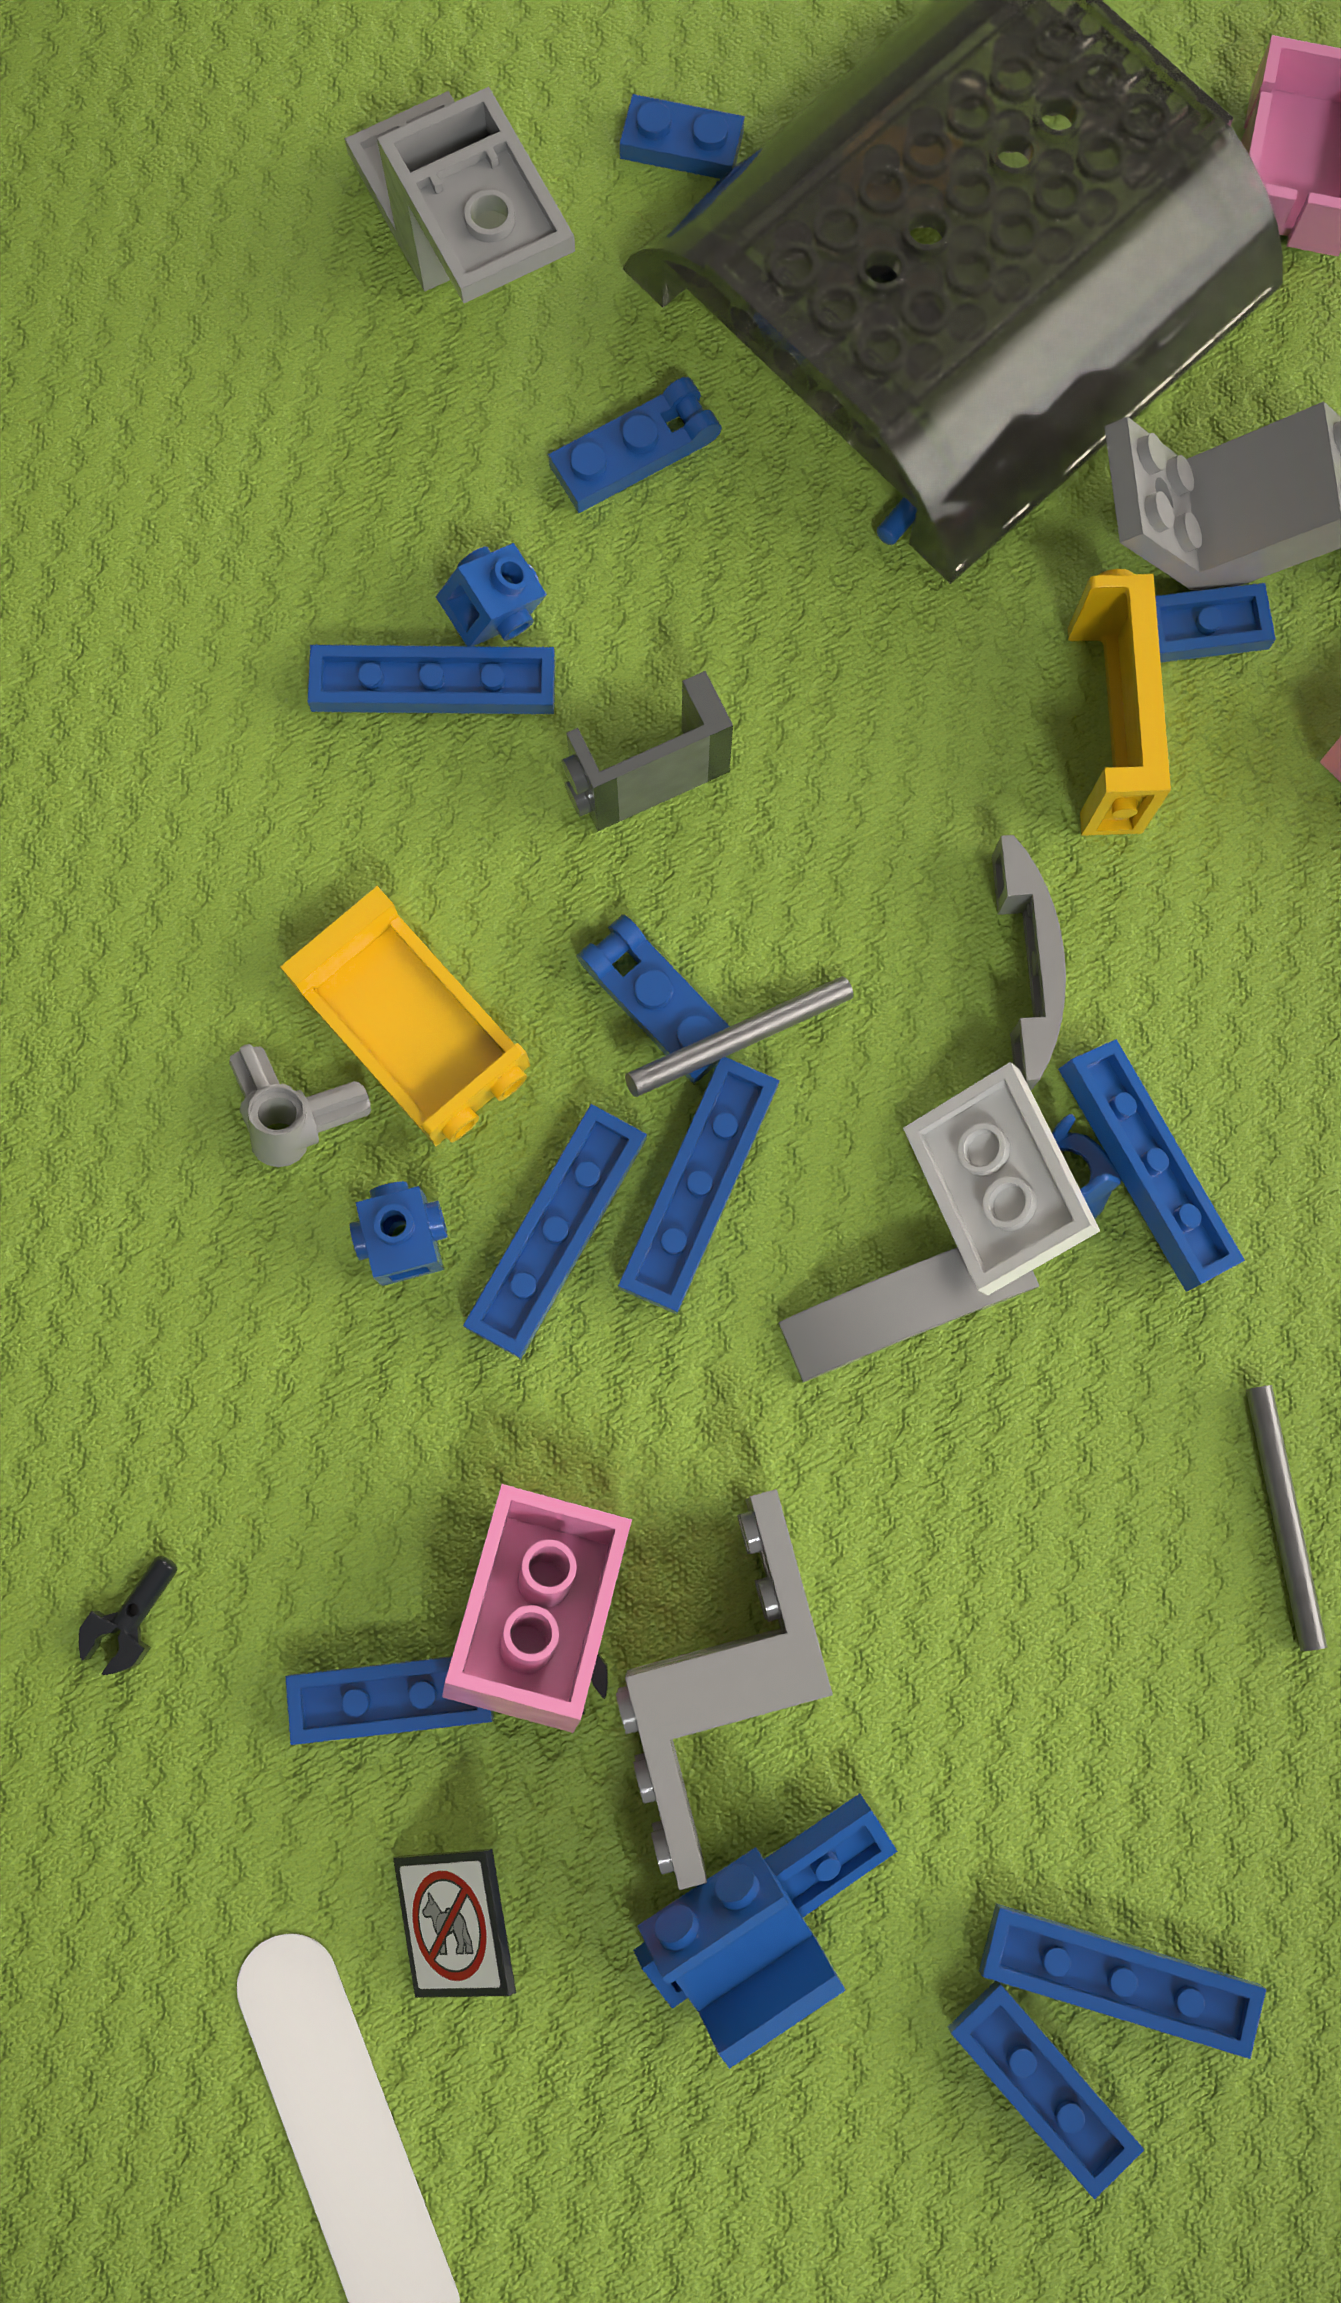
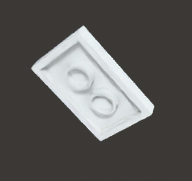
M1011 1062L903 1128L978 1291L990 1295L1100 1232L1021 1070Z

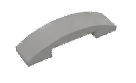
M1004 835L1000 837L992 854L998 915L1022 913L1033 1009V1017L1020 1018L1010 1033L1013 1065L1021 1070L1030 1090H1032L1040 1080L1050 1061L1062 1023L1066 988L1065 953L1056 910L1037 866L1014 835Z
M955 1248L829 1299L780 1321L778 1324L802 1383L891 1345L1038 1288L1039 1284L1032 1270L990 1295H986L977 1290L959 1249Z

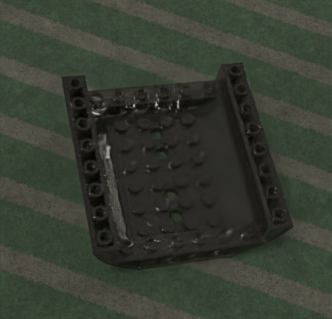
M931 0L631 254L624 264L623 270L662 308L685 289L690 291L917 509L909 545L942 577L952 584L1107 444L1104 426L1126 416L1134 420L1274 294L1283 284V254L1278 224L1267 190L1250 155L1231 127L1233 117L1104 1ZM1045 115H1063L1071 122L1072 126L1063 130L1052 129L1043 122L1042 117ZM1003 152H1019L1027 158L1029 163L1019 168L1009 167L1000 161L998 155ZM917 227H931L941 235L942 239L934 244H921L912 238L910 232ZM874 265H886L891 267L898 277L889 283H877L871 280L865 271Z

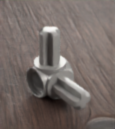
M247 1044L241 1046L238 1052L230 1056L229 1064L245 1098L241 1103L240 1113L250 1133L252 1152L259 1161L266 1165L274 1167L289 1166L301 1159L308 1146L319 1142V1132L366 1117L371 1113L369 1096L364 1086L359 1082L354 1081L305 1097L301 1090L294 1091L292 1087L279 1083L262 1047H252V1045ZM277 1123L289 1125V1127L281 1130L267 1128Z

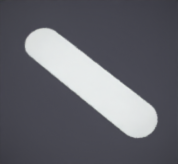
M282 1934L269 1938L253 1949L245 1959L237 1979V1998L348 2302L460 2303L456 2284L331 1955L319 1942L304 1935Z

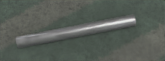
M844 976L832 980L626 1073L625 1081L627 1087L634 1097L643 1095L853 998L852 986Z
M1268 1385L1246 1389L1300 1651L1327 1648L1273 1387Z

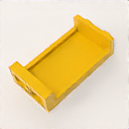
M1112 569L1089 578L1068 626L1069 641H1101L1104 645L1113 767L1104 768L1080 811L1081 836L1142 834L1171 791L1154 574H1133L1126 569Z
M378 886L280 966L294 988L435 1147L446 1138L450 1142L460 1139L478 1122L479 1116L476 1112L493 1097H496L498 1101L506 1099L527 1079V1075L524 1073L530 1066L527 1052L519 1043L514 1044L401 919L392 901Z

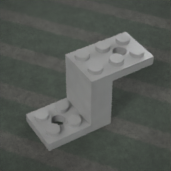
M489 87L456 102L449 91L345 138L348 155L424 292L450 280L464 304L575 252L574 234Z
M1325 402L1316 404L1188 459L1183 455L1174 453L1161 443L1154 433H1148L1127 416L1104 426L1120 543L1190 590L1201 591L1241 586L1341 548V417Z
M777 1489L747 1498L748 1512L739 1514L737 1517L747 1554L760 1552L766 1577L755 1580V1585L764 1618L768 1622L778 1619L780 1628L628 1669L625 1676L627 1686L618 1688L616 1693L625 1732L629 1734L639 1731L644 1753L635 1755V1762H633L643 1803L657 1801L661 1817L660 1821L652 1823L653 1831L651 1832L661 1874L675 1872L679 1890L707 1883L705 1862L673 1739L833 1695Z

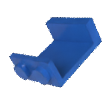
M756 1847L708 1878L707 1883L696 1886L638 1925V1929L662 1979L667 1985L676 1981L698 2011L718 2054L729 2069L846 1990L817 1938Z

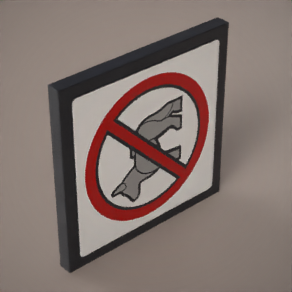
M493 1849L405 1855L393 1858L415 1998L489 1997L516 1994Z

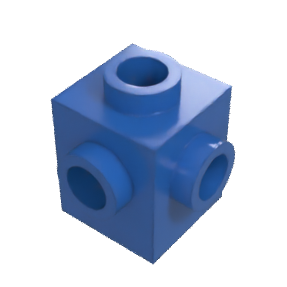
M512 543L493 552H490L488 547H482L467 555L459 562L456 570L437 594L436 599L466 646H476L497 635H500L504 641H507L524 632L533 624L534 619L531 614L547 594L540 585L535 570L525 561L516 545Z
M401 1181L375 1187L370 1190L371 1199L355 1202L360 1221L350 1223L354 1249L359 1261L369 1258L373 1278L381 1286L444 1270L437 1240L448 1238L438 1200L428 1203L427 1197L419 1186L408 1188V1183ZM406 1225L405 1230L400 1235L392 1237L393 1231L398 1226Z

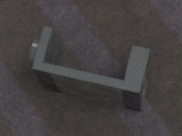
M706 671L682 681V735L605 770L599 771L578 728L566 733L569 757L562 759V765L569 781L565 782V787L579 817L589 813L597 831L603 830L730 772L733 724Z

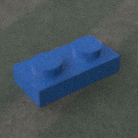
M632 94L620 140V159L732 181L744 133L745 116Z
M1265 583L1155 596L1161 662L1269 650L1276 640Z

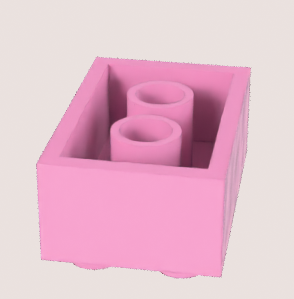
M501 1484L445 1680L442 1697L574 1733L582 1717L632 1519Z

